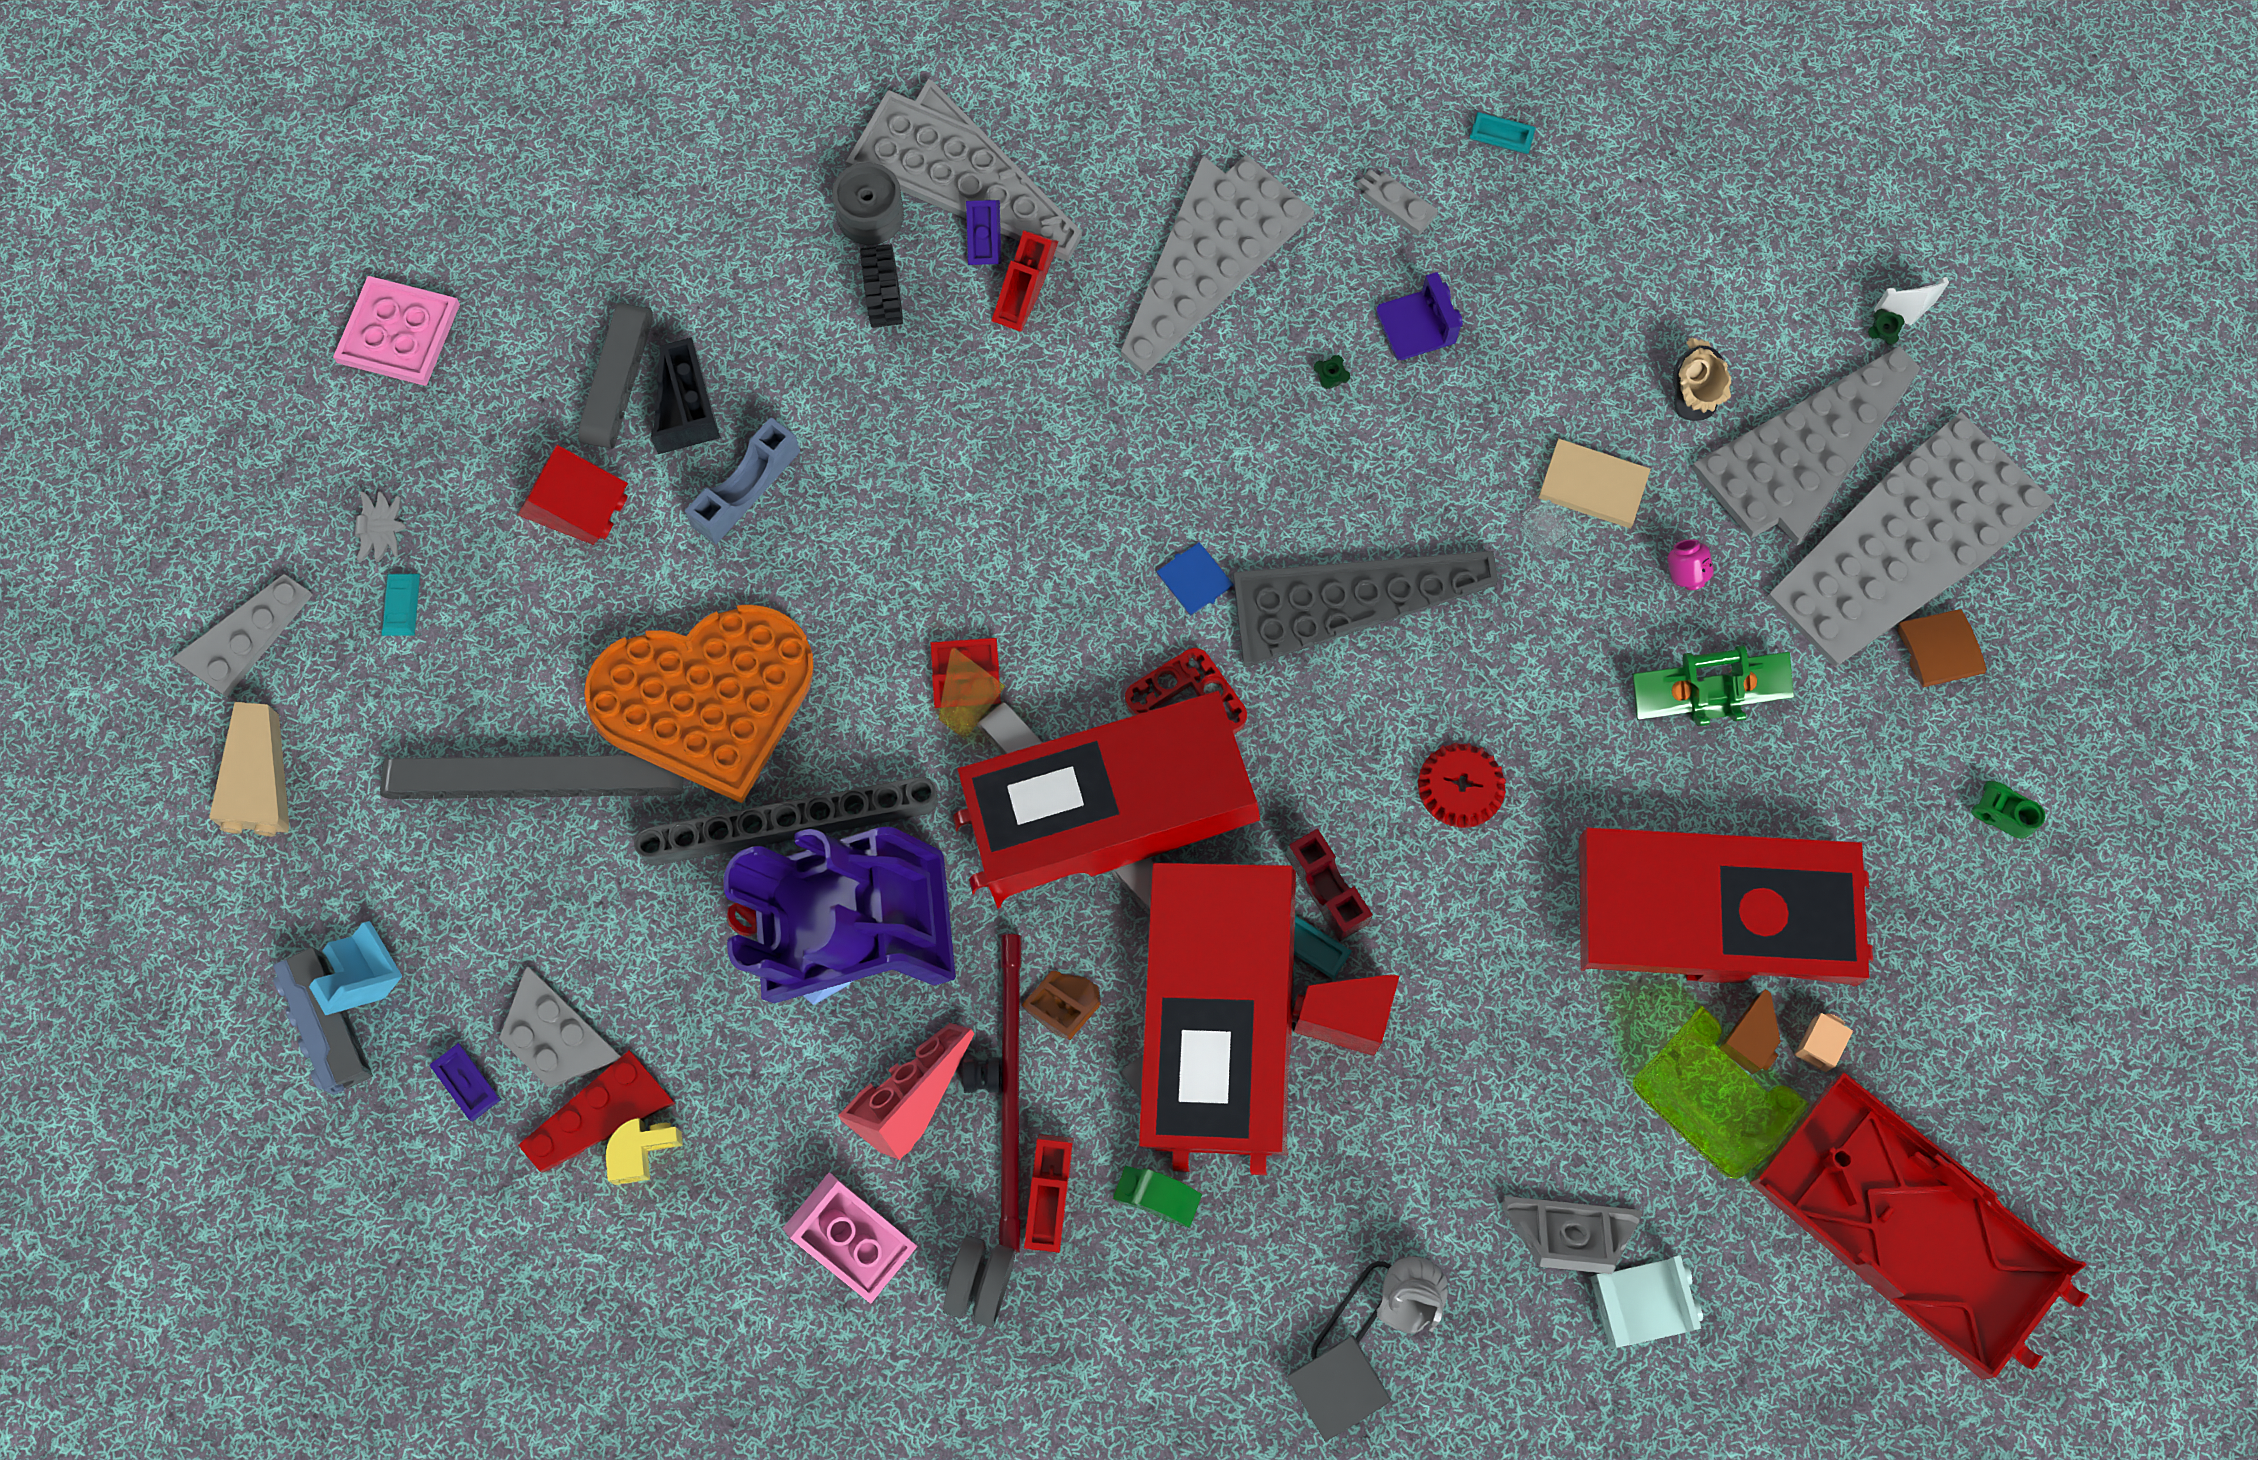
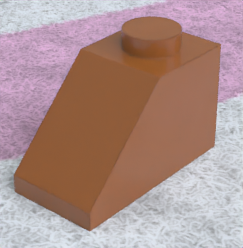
M1764 989L1755 996L1718 1048V1050L1752 1075L1761 1069L1767 1071L1779 1056L1775 1049L1781 1040L1772 996L1768 990Z

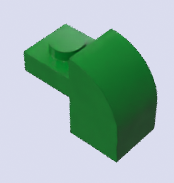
M1125 1165L1112 1199L1121 1204L1145 1210L1164 1221L1190 1228L1202 1194L1188 1185L1146 1168L1141 1170Z

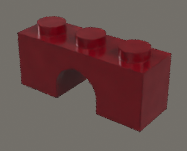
M1317 828L1289 844L1286 852L1288 861L1295 869L1339 942L1368 926L1373 916L1372 912L1356 887L1350 888L1343 880L1335 863L1336 856L1319 829Z

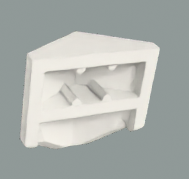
M1941 278L1938 284L1910 290L1896 292L1895 288H1889L1881 297L1874 311L1884 309L1886 312L1899 314L1904 318L1906 324L1912 325L1936 303L1949 284L1948 278Z

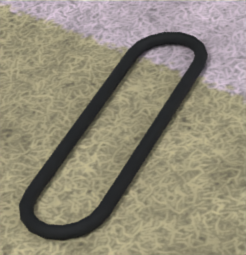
M1376 1261L1364 1270L1314 1342L1311 1349L1312 1360L1317 1357L1318 1346L1370 1271L1376 1267H1385L1389 1270L1392 1266L1385 1261ZM1376 1309L1355 1338L1358 1344L1377 1318Z

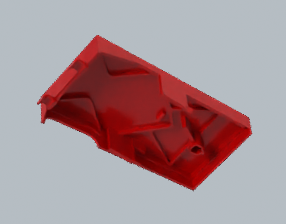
M1845 1072L1830 1082L1750 1182L1753 1187L1981 1380L1996 1378L2011 1357L2026 1368L2034 1370L2043 1356L2031 1351L2024 1343L2059 1296L2077 1308H2080L2089 1296L2088 1293L2078 1290L2071 1282V1277L2087 1265L2084 1261H2077L2067 1256L2001 1204L1995 1191Z

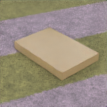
M1558 438L1538 498L1631 529L1651 469Z

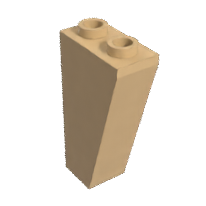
M234 702L209 816L212 821L220 826V830L227 833L240 834L242 829L254 830V833L258 835L273 837L276 835V832L288 833L289 830L279 714L268 704Z

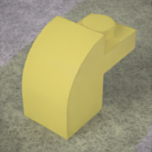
M639 1118L624 1123L613 1133L607 1145L606 1166L608 1181L614 1185L650 1180L648 1151L683 1146L682 1132L677 1127H671V1123L653 1124L650 1126V1131H646L645 1123Z

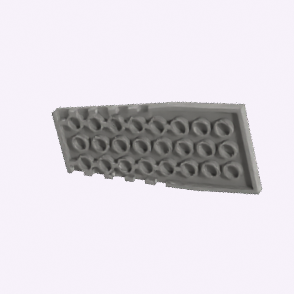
M1960 412L1895 466L1769 593L1767 599L1834 667H1839L1851 656L1863 650L1875 639L1887 633L1899 622L1908 618L1923 605L1939 596L1944 590L1956 584L1984 564L2046 511L2055 501Z

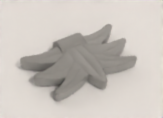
M361 491L360 496L363 510L361 515L356 516L355 536L361 539L357 561L359 563L362 562L370 554L373 546L376 562L383 558L388 547H390L394 557H398L399 550L395 533L406 529L404 523L396 521L401 506L400 497L396 496L389 507L383 493L378 492L377 503L374 508L368 495Z

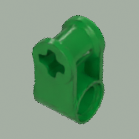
M1987 781L1983 787L1984 794L1979 804L1974 805L1971 810L1975 818L1988 825L1995 826L2018 839H2024L2032 835L2041 827L2046 817L2045 811L2040 804L2018 794L2005 784L1996 781ZM2019 814L2027 817L2030 825L2021 822Z

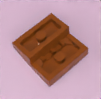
M1962 609L1899 623L1898 634L1911 654L1909 660L1910 667L1923 688L1986 673L1987 668L1980 646Z

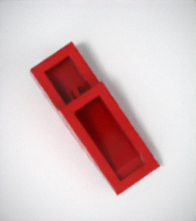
M1023 230L1014 261L1010 260L991 320L992 322L1022 332L1041 291L1059 241Z
M1039 1134L1037 1137L1024 1249L1060 1253L1074 1138Z

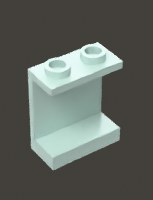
M1681 1255L1664 1261L1614 1271L1612 1274L1599 1273L1590 1277L1610 1350L1701 1329L1699 1321L1703 1320L1702 1309L1698 1300L1692 1297L1689 1287L1692 1284V1274L1688 1264L1682 1262Z

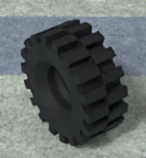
M892 244L860 248L863 284L871 328L903 324L900 289Z

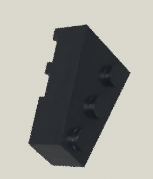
M692 337L660 345L657 399L654 403L655 418L654 428H652L651 439L658 455L721 438L700 359Z

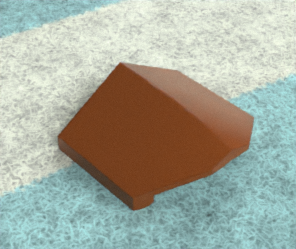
M1051 971L1021 1006L1054 1035L1071 1040L1100 1007L1099 987L1085 977Z

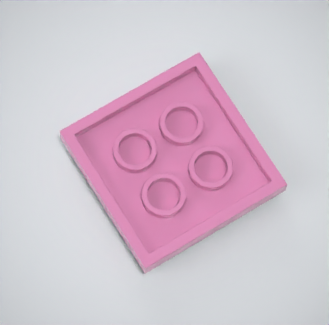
M367 276L333 358L338 364L427 386L460 303L457 298Z

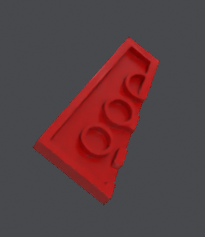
M629 1050L518 1144V1146L541 1173H544L584 1152L585 1149L611 1138L613 1133L624 1123L637 1118L643 1121L652 1114L662 1109L665 1110L676 1103Z

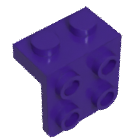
M1438 272L1426 275L1422 291L1377 306L1376 314L1393 354L1398 360H1405L1456 344L1460 328L1463 326L1462 316L1458 309L1453 308L1450 301L1451 293L1449 286L1446 282L1442 283Z

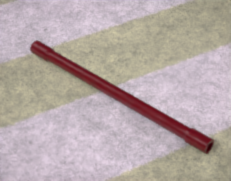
M1005 934L1001 936L1002 1101L999 1245L1016 1249L1017 1254L1020 1253L1019 1030L1022 936Z

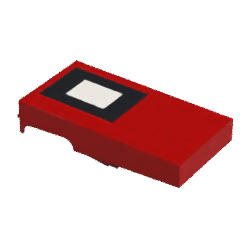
M1219 690L957 768L967 809L956 812L953 815V822L956 832L959 831L961 826L972 824L984 871L973 874L969 878L972 895L979 888L989 887L997 909L1002 908V902L1009 896L1077 873H1085L1093 877L1260 821L1258 803Z
M1153 863L1139 1147L1155 1149V1151L1173 1152L1172 1166L1175 1172H1190V1152L1250 1155L1251 1175L1267 1176V1156H1272V1154L1288 1156V1076L1292 1040L1296 871L1293 866Z

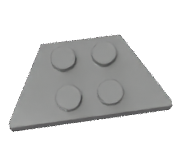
M528 967L524 971L499 1039L547 1087L552 1088L565 1083L571 1078L590 1074L593 1070L615 1063L621 1057L532 969Z
M1504 1196L1502 1210L1539 1267L1606 1274L1613 1273L1642 1216V1211L1635 1209Z

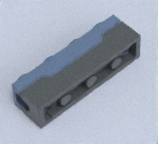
M310 947L287 958L285 961L274 964L273 967L277 974V977L273 978L274 985L279 994L287 999L289 1007L286 1008V1014L292 1026L299 1029L302 1038L298 1040V1044L303 1055L307 1059H311L314 1070L310 1073L316 1087L319 1090L323 1089L332 1095H336L344 1091V1089H348L373 1077L347 1011L343 1010L325 1015L309 988L314 979L331 975L323 953L314 947Z

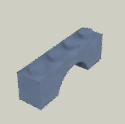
M770 417L749 440L747 452L735 472L721 485L714 488L706 487L685 510L691 527L717 545L800 453L796 435Z

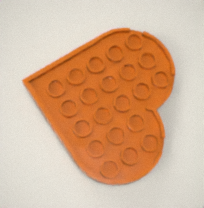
M737 605V609L719 614L716 611L697 623L687 636L670 631L651 630L645 631V635L627 640L624 637L611 644L594 661L586 678L584 695L588 715L599 734L617 748L743 803L810 689L814 674L813 653L803 630L785 614L764 606Z

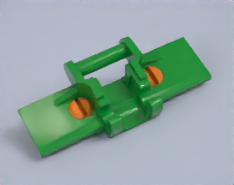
M1741 645L1736 646L1735 650L1694 656L1692 653H1684L1682 658L1683 665L1679 667L1632 673L1637 720L1691 712L1692 720L1697 726L1710 725V719L1729 716L1733 721L1746 720V713L1741 710L1740 705L1794 698L1791 657L1788 651L1748 657L1746 647ZM1731 664L1732 670L1730 673L1697 677L1696 668Z

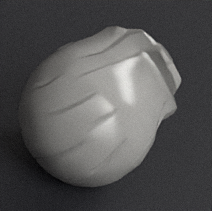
M1407 1256L1399 1259L1386 1273L1383 1281L1382 1302L1376 1309L1377 1317L1394 1329L1409 1334H1415L1423 1330L1430 1322L1428 1331L1433 1332L1443 1316V1309L1448 1296V1283L1445 1274L1442 1273V1270L1435 1263L1420 1256Z

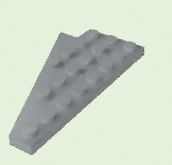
M930 79L927 80L916 101L888 90L846 160L847 168L857 163L866 162L883 165L894 173L900 183L902 192L967 219L966 201L1000 200L1001 234L1020 242L1023 230L1057 240L1059 242L1054 256L1069 262L1082 238V231Z
M1248 155L1240 159L1226 173L1204 156L1200 160L1122 347L1121 357L1144 376L1314 216V210Z
M1899 346L1693 463L1692 470L1751 539L1778 524L1797 546L1803 541L1918 375L1920 367Z

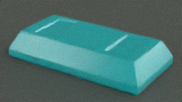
M1477 112L1469 139L1529 154L1536 127Z
M420 573L387 574L381 636H415Z
M1295 915L1294 955L1334 980L1352 950Z

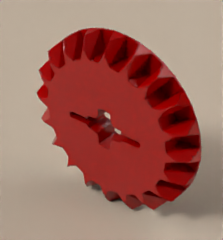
M1455 742L1452 745H1443L1435 752H1432L1426 759L1419 773L1418 791L1424 807L1438 821L1453 827L1468 828L1485 823L1497 813L1506 794V778L1503 776L1502 766L1497 764L1494 755L1486 753L1483 747L1478 748L1470 743L1458 744ZM1460 776L1466 777V783L1472 786L1466 787L1464 792L1458 791L1459 786L1453 784V781H1458Z

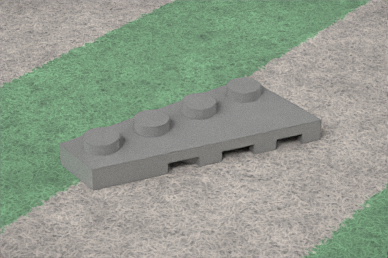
M283 574L174 656L172 660L227 697L313 594Z

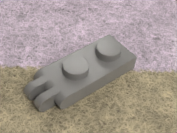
M1368 170L1364 178L1357 182V187L1364 191V199L1418 237L1438 214L1436 208L1386 173H1381L1379 176L1374 171Z

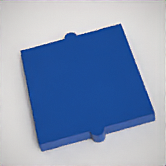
M1200 542L1183 554H1176L1174 560L1156 571L1157 575L1190 616L1207 604H1214L1217 597L1234 586Z

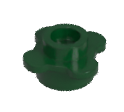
M1879 309L1873 314L1875 320L1873 326L1868 329V335L1871 339L1880 338L1885 340L1887 344L1893 345L1899 340L1898 333L1905 323L1904 318L1899 314ZM1884 324H1887L1889 329H1884Z
M1333 355L1327 361L1319 360L1314 364V371L1319 374L1320 385L1323 388L1330 389L1349 381L1350 373L1345 370L1343 366L1344 360L1341 356ZM1334 370L1335 373L1331 374L1329 373V371Z

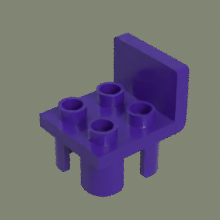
M893 827L875 828L841 840L815 829H806L794 834L795 844L807 849L806 851L785 857L765 847L754 846L738 852L728 863L724 874V893L729 900L756 910L758 938L757 942L741 935L729 937L727 940L728 956L733 966L737 969L760 977L762 1000L775 1004L889 970H895L933 986L955 980L956 973L945 863L941 850Z

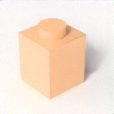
M1821 1013L1811 1020L1794 1055L1827 1072L1836 1067L1853 1030L1844 1026L1845 1022L1841 1018L1832 1014Z

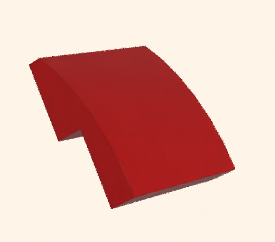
M997 638L930 642L934 708L1001 704Z

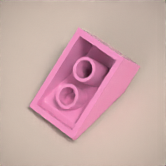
M830 1172L782 1228L791 1240L870 1304L918 1247Z

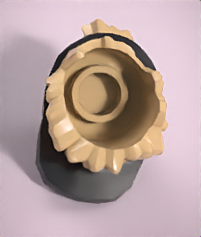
M1689 338V341L1686 342L1689 350L1678 359L1673 371L1672 382L1675 388L1674 408L1679 417L1685 420L1699 421L1711 417L1718 405L1731 398L1729 389L1731 376L1727 371V363L1718 351L1711 348L1709 341Z

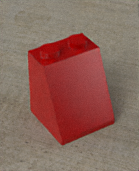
M556 445L517 515L594 545L599 538L605 540L610 533L614 523L609 521L614 510L620 512L624 506L628 495L623 492L628 483L565 448Z
M1389 974L1308 985L1305 995L1298 994L1293 1007L1292 1022L1296 1023L1294 1033L1375 1056L1383 1041L1400 976Z

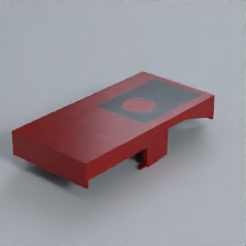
M1586 827L1579 836L1581 971L1598 969L1686 974L1687 981L1742 984L1753 975L1794 977L1847 984L1856 987L1869 979V960L1870 962L1874 960L1873 946L1868 944L1865 887L1869 889L1870 885L1869 872L1864 871L1862 842Z

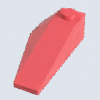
M947 1024L916 1048L915 1054L917 1057L914 1060L901 1066L896 1063L888 1070L892 1077L876 1089L870 1083L857 1094L838 1117L878 1152L901 1160L904 1155L912 1150L914 1144L924 1134L974 1036V1032L970 1028L957 1024Z

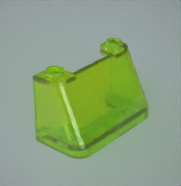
M1701 1005L1635 1075L1632 1080L1633 1088L1645 1103L1720 1173L1732 1179H1739L1772 1153L1809 1106V1103L1795 1090L1784 1085H1777L1766 1092L1714 1044L1720 1038L1722 1028L1717 1019Z

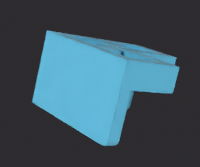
M367 921L359 926L352 937L327 943L323 952L334 969L335 974L314 979L309 988L324 1014L329 1015L384 999L402 978V974L372 923Z

